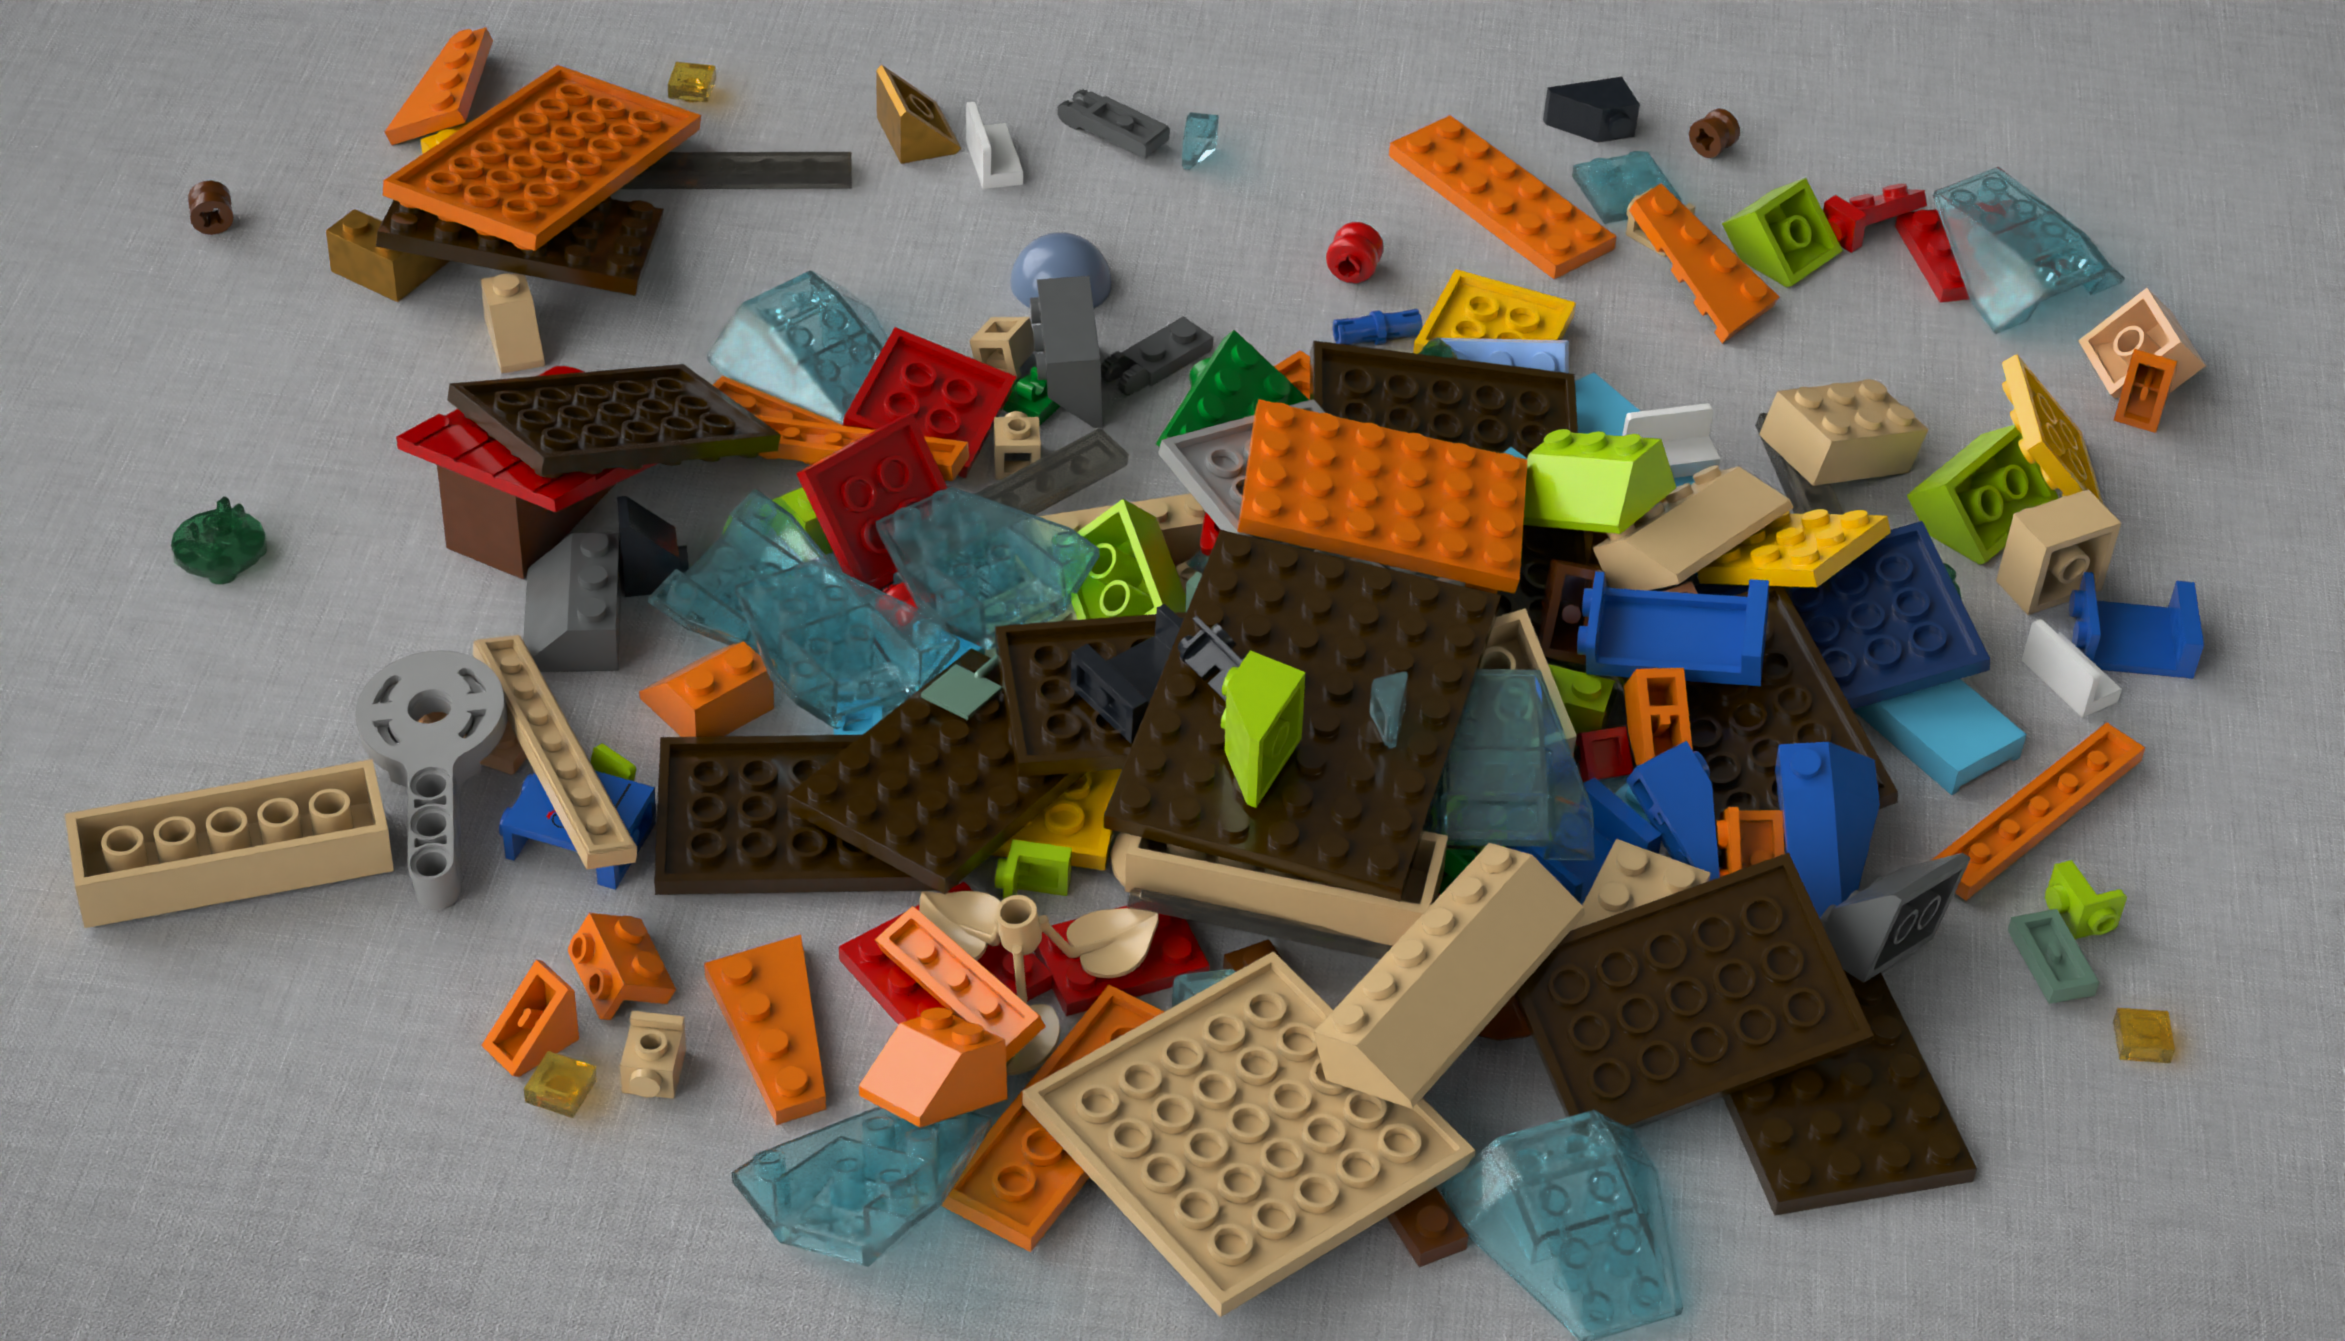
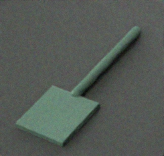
M997 654L975 673L955 664L921 693V698L966 720L970 719L1002 691V686L984 678L999 665Z

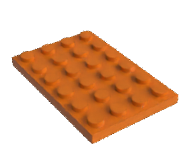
M1258 399L1237 532L1515 594L1520 580L1527 459L1514 457L1507 453H1496L1469 447L1463 443H1451L1429 438L1418 433H1407L1380 427L1373 423H1362L1340 418L1329 413H1318L1291 407L1284 403H1273Z

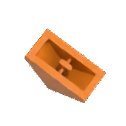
M2134 349L2113 421L2156 433L2177 371V361Z
M535 960L481 1046L512 1076H522L579 1040L575 991L545 962Z

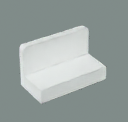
M975 101L966 102V143L982 189L1023 185V169L1006 123L983 125Z
M1709 403L1631 412L1626 415L1622 436L1638 434L1643 438L1662 439L1674 478L1693 476L1703 469L1714 465L1719 467L1721 459L1709 437L1714 412Z
M2042 619L2032 622L2021 661L2078 715L2084 718L2118 703L2122 689L2082 651L2075 647L2061 632L2056 633Z

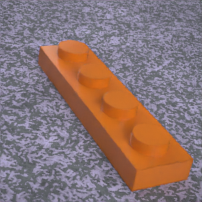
M914 906L908 909L875 939L884 954L945 1008L951 1010L953 1015L970 1023L980 1024L984 1030L1005 1039L1006 1062L1046 1027L1039 1014Z

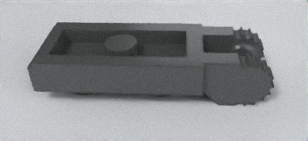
M1084 88L1072 95L1073 102L1069 100L1064 101L1056 110L1059 119L1065 125L1068 124L1073 129L1079 127L1145 159L1169 141L1170 128H1168V125L1107 96L1102 97L1094 92H1088Z
M1183 316L1123 352L1116 351L1110 357L1108 356L1107 359H1104V362L1101 363V378L1107 382L1120 378L1117 384L1119 391L1130 396V394L1138 392L1148 385L1150 387L1211 352L1214 337Z

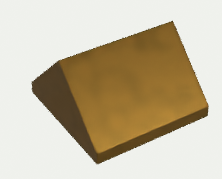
M881 65L876 70L877 119L900 164L953 155L961 149L935 100L885 66Z

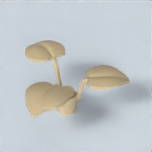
M922 891L919 911L976 961L983 956L988 944L998 946L1001 941L1003 947L1013 954L1017 996L1026 1004L1027 991L1023 956L1032 953L1037 948L1042 939V932L1067 957H1080L1082 968L1088 974L1101 978H1116L1129 974L1141 965L1148 954L1159 922L1158 913L1150 910L1122 908L1094 911L1079 917L1068 927V944L1049 924L1048 916L1041 915L1038 917L1036 904L1027 896L1013 895L1000 901L993 895L978 891H961L946 894ZM1046 1004L1029 1005L1040 1015L1046 1027L1006 1062L1007 1075H1017L1033 1070L1046 1061L1054 1052L1060 1038V1023L1055 1010L1051 1006Z

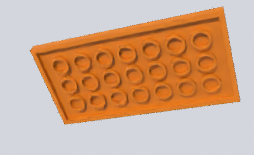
M556 65L384 179L382 196L399 201L404 207L418 208L437 215L442 221L456 222L473 228L481 235L495 236L509 241L519 249L536 251L700 130L701 115Z

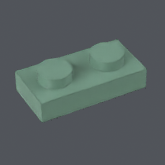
M2058 909L2011 917L2007 931L2049 1004L2096 995L2099 980Z

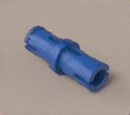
M1417 308L1394 313H1382V311L1376 310L1371 311L1367 316L1335 319L1332 329L1334 341L1337 344L1353 345L1374 342L1375 345H1382L1386 343V340L1394 338L1417 337L1423 324L1421 314H1419Z

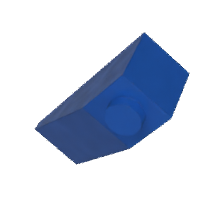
M1685 741L1637 766L1628 776L1626 782L1652 826L1663 834L1661 841L1670 857L1710 872L1709 881L1719 878L1720 873L1712 782L1709 779L1710 770L1704 757L1697 751L1693 752L1688 742Z

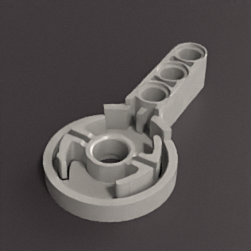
M438 650L412 654L398 659L381 669L365 685L358 698L355 712L361 743L369 758L373 759V762L389 772L391 782L408 788V869L417 901L421 906L430 910L446 909L456 903L461 895L460 788L468 779L482 772L480 761L487 757L500 742L505 732L508 718L503 688L493 670L482 661L467 654ZM476 682L483 687L485 692L481 690V688L476 684ZM432 712L448 714L442 720L434 723L418 722L421 717Z

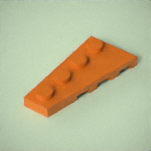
M487 27L475 31L465 29L457 32L449 39L384 131L391 145L466 123L493 43Z
M1662 183L1633 203L1629 212L1657 252L1666 253L1673 265L1671 272L1679 283L1685 281L1696 296L1693 303L1702 316L1708 314L1717 326L1714 333L1722 344L1770 310L1780 298Z
M801 934L704 963L705 978L775 1124L779 1125L826 1110V1094Z

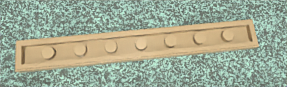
M513 635L474 641L473 656L486 664L498 677L505 696L508 712L507 720L585 868L594 869L636 863L637 846L521 636Z

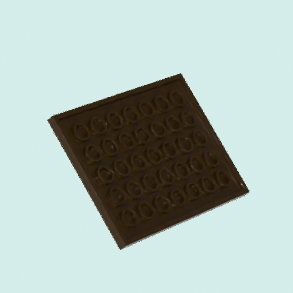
M1313 340L1310 351V400L1314 399L1325 413L1362 423H1373L1380 427L1407 433H1418L1425 437L1451 443H1463L1469 447L1496 453H1504L1512 447L1527 459L1528 454L1542 444L1545 436L1560 429H1568L1571 433H1578L1575 374ZM1523 525L1520 580L1515 594L1498 590L1497 594L1501 595L1497 617L1526 608L1539 641L1541 604L1551 558L1586 565L1584 530ZM1545 657L1546 659H1550V660H1558V659H1553V658Z
M1220 530L1105 810L1104 828L1400 902L1500 608L1501 595ZM1195 616L1202 620L1209 628H1212L1216 623L1221 626L1236 643L1232 651L1240 658L1251 650L1306 672L1302 739L1257 808L1247 805L1225 753V729L1221 728V719L1226 708V702L1208 684L1220 670L1217 669L1204 681L1180 659L1179 642L1185 636L1192 635L1194 637L1200 631L1193 620Z

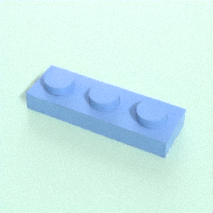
M1439 338L1436 341L1437 356L1569 373V340Z

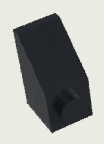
M1623 77L1547 87L1543 121L1548 126L1597 143L1635 137L1640 103Z
M617 497L625 597L681 593L680 574L689 573L687 545L678 546L675 526L629 497Z

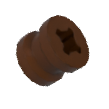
M1717 108L1709 112L1705 118L1699 119L1691 125L1689 140L1698 154L1706 158H1713L1739 140L1741 133L1740 125L1731 112L1726 109Z
M209 180L197 183L190 189L188 203L192 226L197 231L208 235L220 234L226 231L232 225L234 219L231 195L228 188L220 182Z

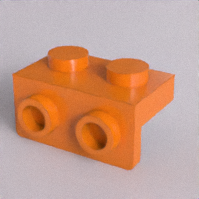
M1727 807L1720 813V820H1715L1717 849L1722 852V869H1719L1720 877L1785 854L1782 810L1739 811V807Z
M589 913L578 932L572 937L568 947V954L600 1019L611 1020L623 1000L668 1004L676 991L641 918L627 915L615 916Z

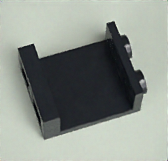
M1165 604L1157 607L1155 636L1106 661L1088 644L1072 651L1070 687L1092 708L1098 711L1130 743L1134 742L1184 618H1180Z

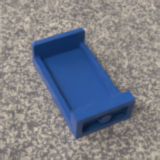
M1595 571L1593 589L1585 588L1583 595L1582 612L1583 617H1589L1588 626H1579L1577 654L1586 655L1587 674L1631 677L1636 669L1684 668L1685 681L1761 686L1769 612V580L1750 579L1748 597L1608 588L1606 587L1605 572Z

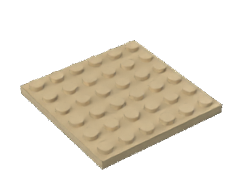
M1274 951L1023 1090L1022 1104L1220 1318L1474 1164L1476 1150L1423 1098L1411 1109L1327 1081L1313 1032L1333 1009Z

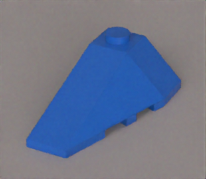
M1830 742L1779 744L1775 773L1779 810L1783 811L1785 854H1790L1819 918H1821L1830 905L1835 904L1837 906L1843 903L1854 891L1859 890L1880 806L1875 760Z

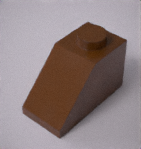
M1551 558L1541 604L1539 643L1545 657L1585 665L1586 655L1577 654L1579 626H1588L1589 617H1583L1582 612L1583 595L1585 588L1593 589L1595 571L1603 572L1597 567Z

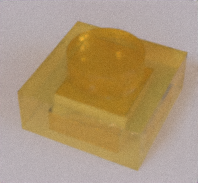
M676 62L667 85L668 98L687 102H708L716 81V66Z
M2117 1008L2113 1024L2119 1060L2171 1063L2175 1047L2168 1011Z
M547 1051L524 1087L525 1103L574 1118L597 1081L596 1066Z

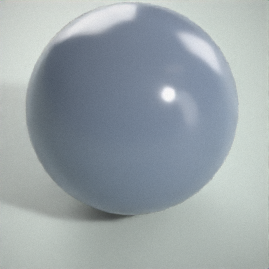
M1056 232L1033 240L1020 252L1011 271L1010 287L1014 296L1022 304L1030 308V298L1038 297L1037 279L1090 276L1093 307L1096 308L1109 296L1112 281L1108 263L1094 244L1076 234Z

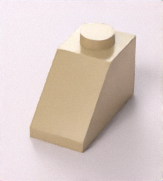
M506 273L495 277L482 278L484 318L501 373L544 367L545 361L533 298L525 275Z

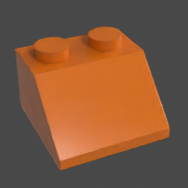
M742 641L717 649L639 691V698L681 737L726 736L774 709L773 667Z
M927 1009L921 1013V1017L902 1022L898 1025L861 1081L859 1096L919 1128L1007 1100L1006 1041L984 1030L980 1024L970 1023L953 1015L949 1009Z

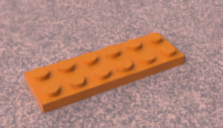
M1451 115L1390 143L1389 157L1553 279L1615 249L1616 235Z
M1108 985L1023 1090L1165 1011ZM1022 1090L939 1191V1205L1031 1252L1086 1183L1089 1175L1022 1104Z

